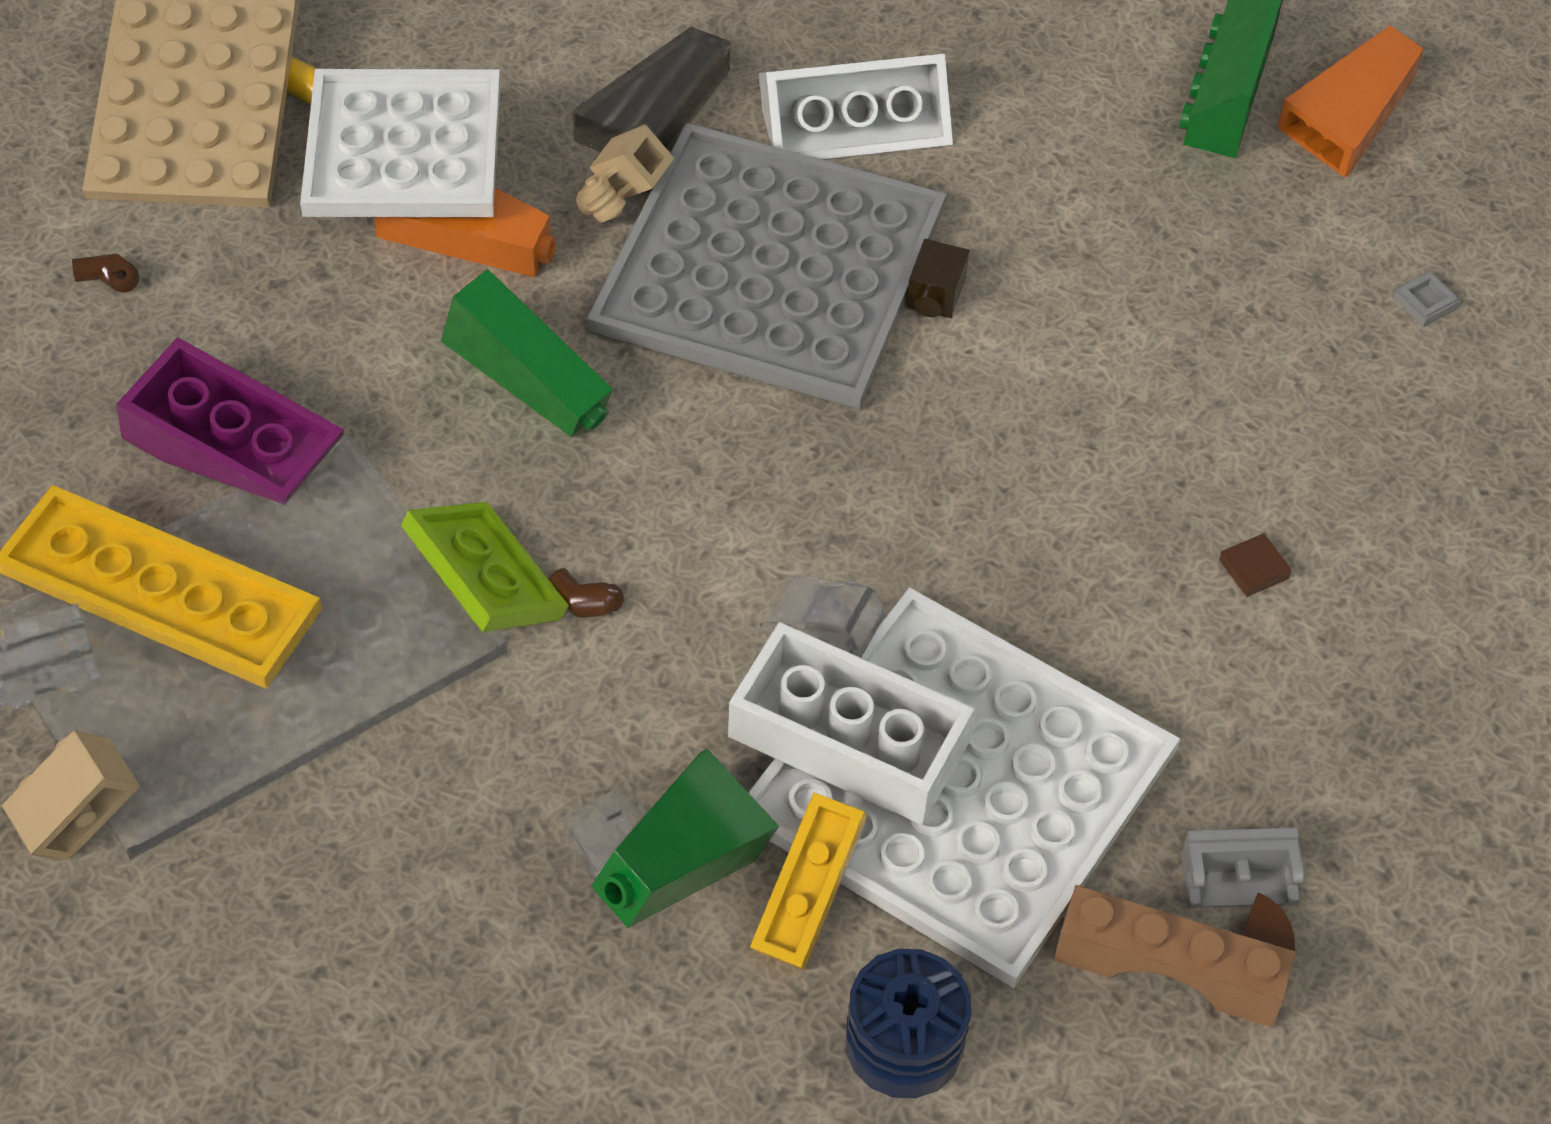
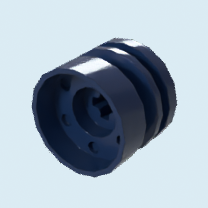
M896 949L878 955L859 971L850 990L846 1023V1054L854 1073L871 1089L893 1098H919L938 1091L955 1076L964 1054L966 1036L971 1020V994L961 973L944 958L923 949ZM911 1009L915 1011L914 1016L904 1014V1010Z

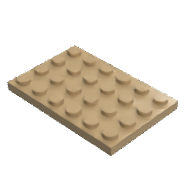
M115 0L82 188L84 197L87 199L270 208L300 0Z

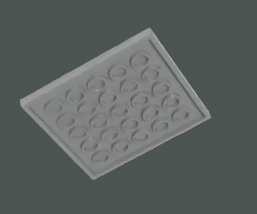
M686 123L670 153L674 160L653 187L587 317V331L860 410L907 299L909 278L924 238L932 239L945 208L947 193Z

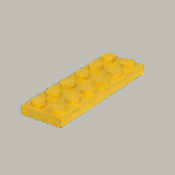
M51 485L0 550V574L265 689L270 686L322 610L320 597L55 485Z

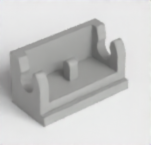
M1297 827L1188 831L1181 852V861L1189 908L1253 906L1258 892L1273 900L1277 905L1298 904L1299 892L1297 883H1304V872Z

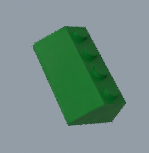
M1228 0L1224 14L1215 13L1209 34V39L1215 41L1214 44L1206 42L1204 45L1199 68L1205 69L1204 73L1195 72L1189 93V98L1195 99L1194 104L1185 102L1179 123V128L1186 130L1183 145L1236 158L1274 39L1283 0Z

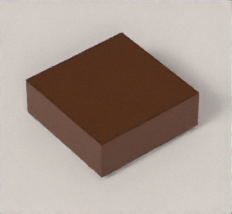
M1264 533L1223 550L1219 559L1246 597L1289 579L1292 571Z

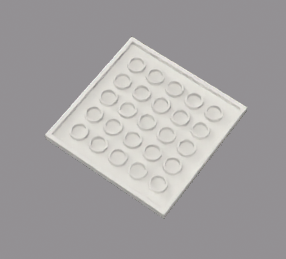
M909 587L856 656L975 708L969 743L924 825L922 826L776 758L748 793L779 825L770 842L787 852L790 851L813 792L865 811L867 819L840 884L1010 987L1015 988L1067 912L1075 885L1084 887L1177 751L1180 738Z

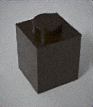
M924 238L909 278L906 307L916 309L918 313L926 317H937L940 315L952 318L966 279L970 250Z

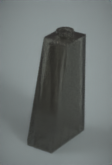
M692 26L577 106L573 111L574 142L601 152L611 138L646 124L670 152L676 144L685 124L693 121L730 71V41Z

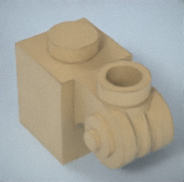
M646 124L611 138L590 166L594 175L585 181L586 185L576 196L577 206L583 214L593 215L599 223L618 217L623 212V207L626 204L624 199L652 189L674 160V157Z

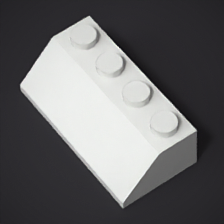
M945 54L759 73L762 111L771 146L818 159H829L953 145Z

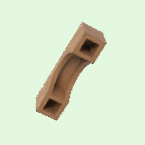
M1075 885L1060 933L1054 961L1109 978L1116 974L1132 971L1168 976L1198 990L1210 1001L1214 1010L1272 1028L1284 1001L1296 951Z

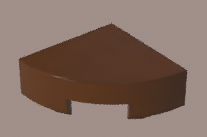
M1258 892L1242 935L1295 951L1294 933L1286 914L1273 900Z

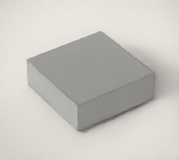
M1431 271L1396 288L1392 296L1423 327L1458 309L1461 300Z

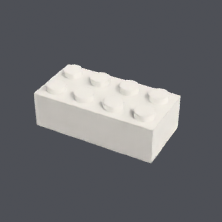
M779 622L729 702L728 737L923 826L969 743L975 708Z

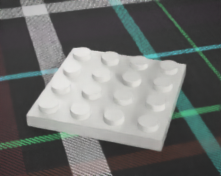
M315 69L300 201L302 217H494L501 86L500 69Z

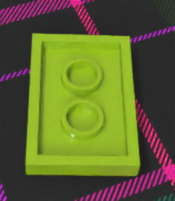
M488 502L407 511L401 527L482 632L553 622L562 619L569 607L568 603Z

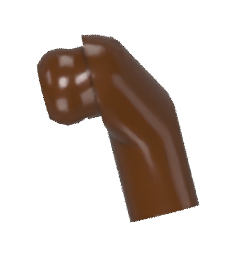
M119 254L72 259L73 274L76 282L100 279L112 289L125 293L132 291L139 282L138 270Z
M566 568L555 571L549 577V581L568 603L569 611L576 617L606 616L614 611H618L623 605V591L616 584L605 582L579 584Z

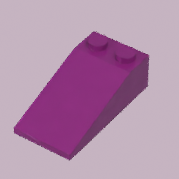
M179 337L170 344L116 404L121 438L162 462L282 504H286L344 435V430L341 427Z

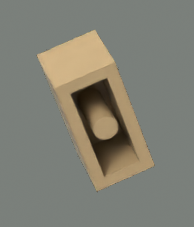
M73 730L68 736L57 743L54 751L32 774L20 782L18 789L3 803L2 807L30 854L65 860L75 855L134 794L140 785L111 739Z

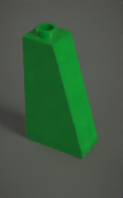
M489 269L485 270L453 296L441 338L443 344L570 437H573L583 427L588 432H591L603 422L609 414L606 405L613 388Z
M705 749L695 757L613 851L591 885V888L622 923L629 928L756 861L779 828V825L708 749Z

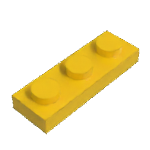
M813 792L750 945L753 951L805 971L867 819L865 811Z

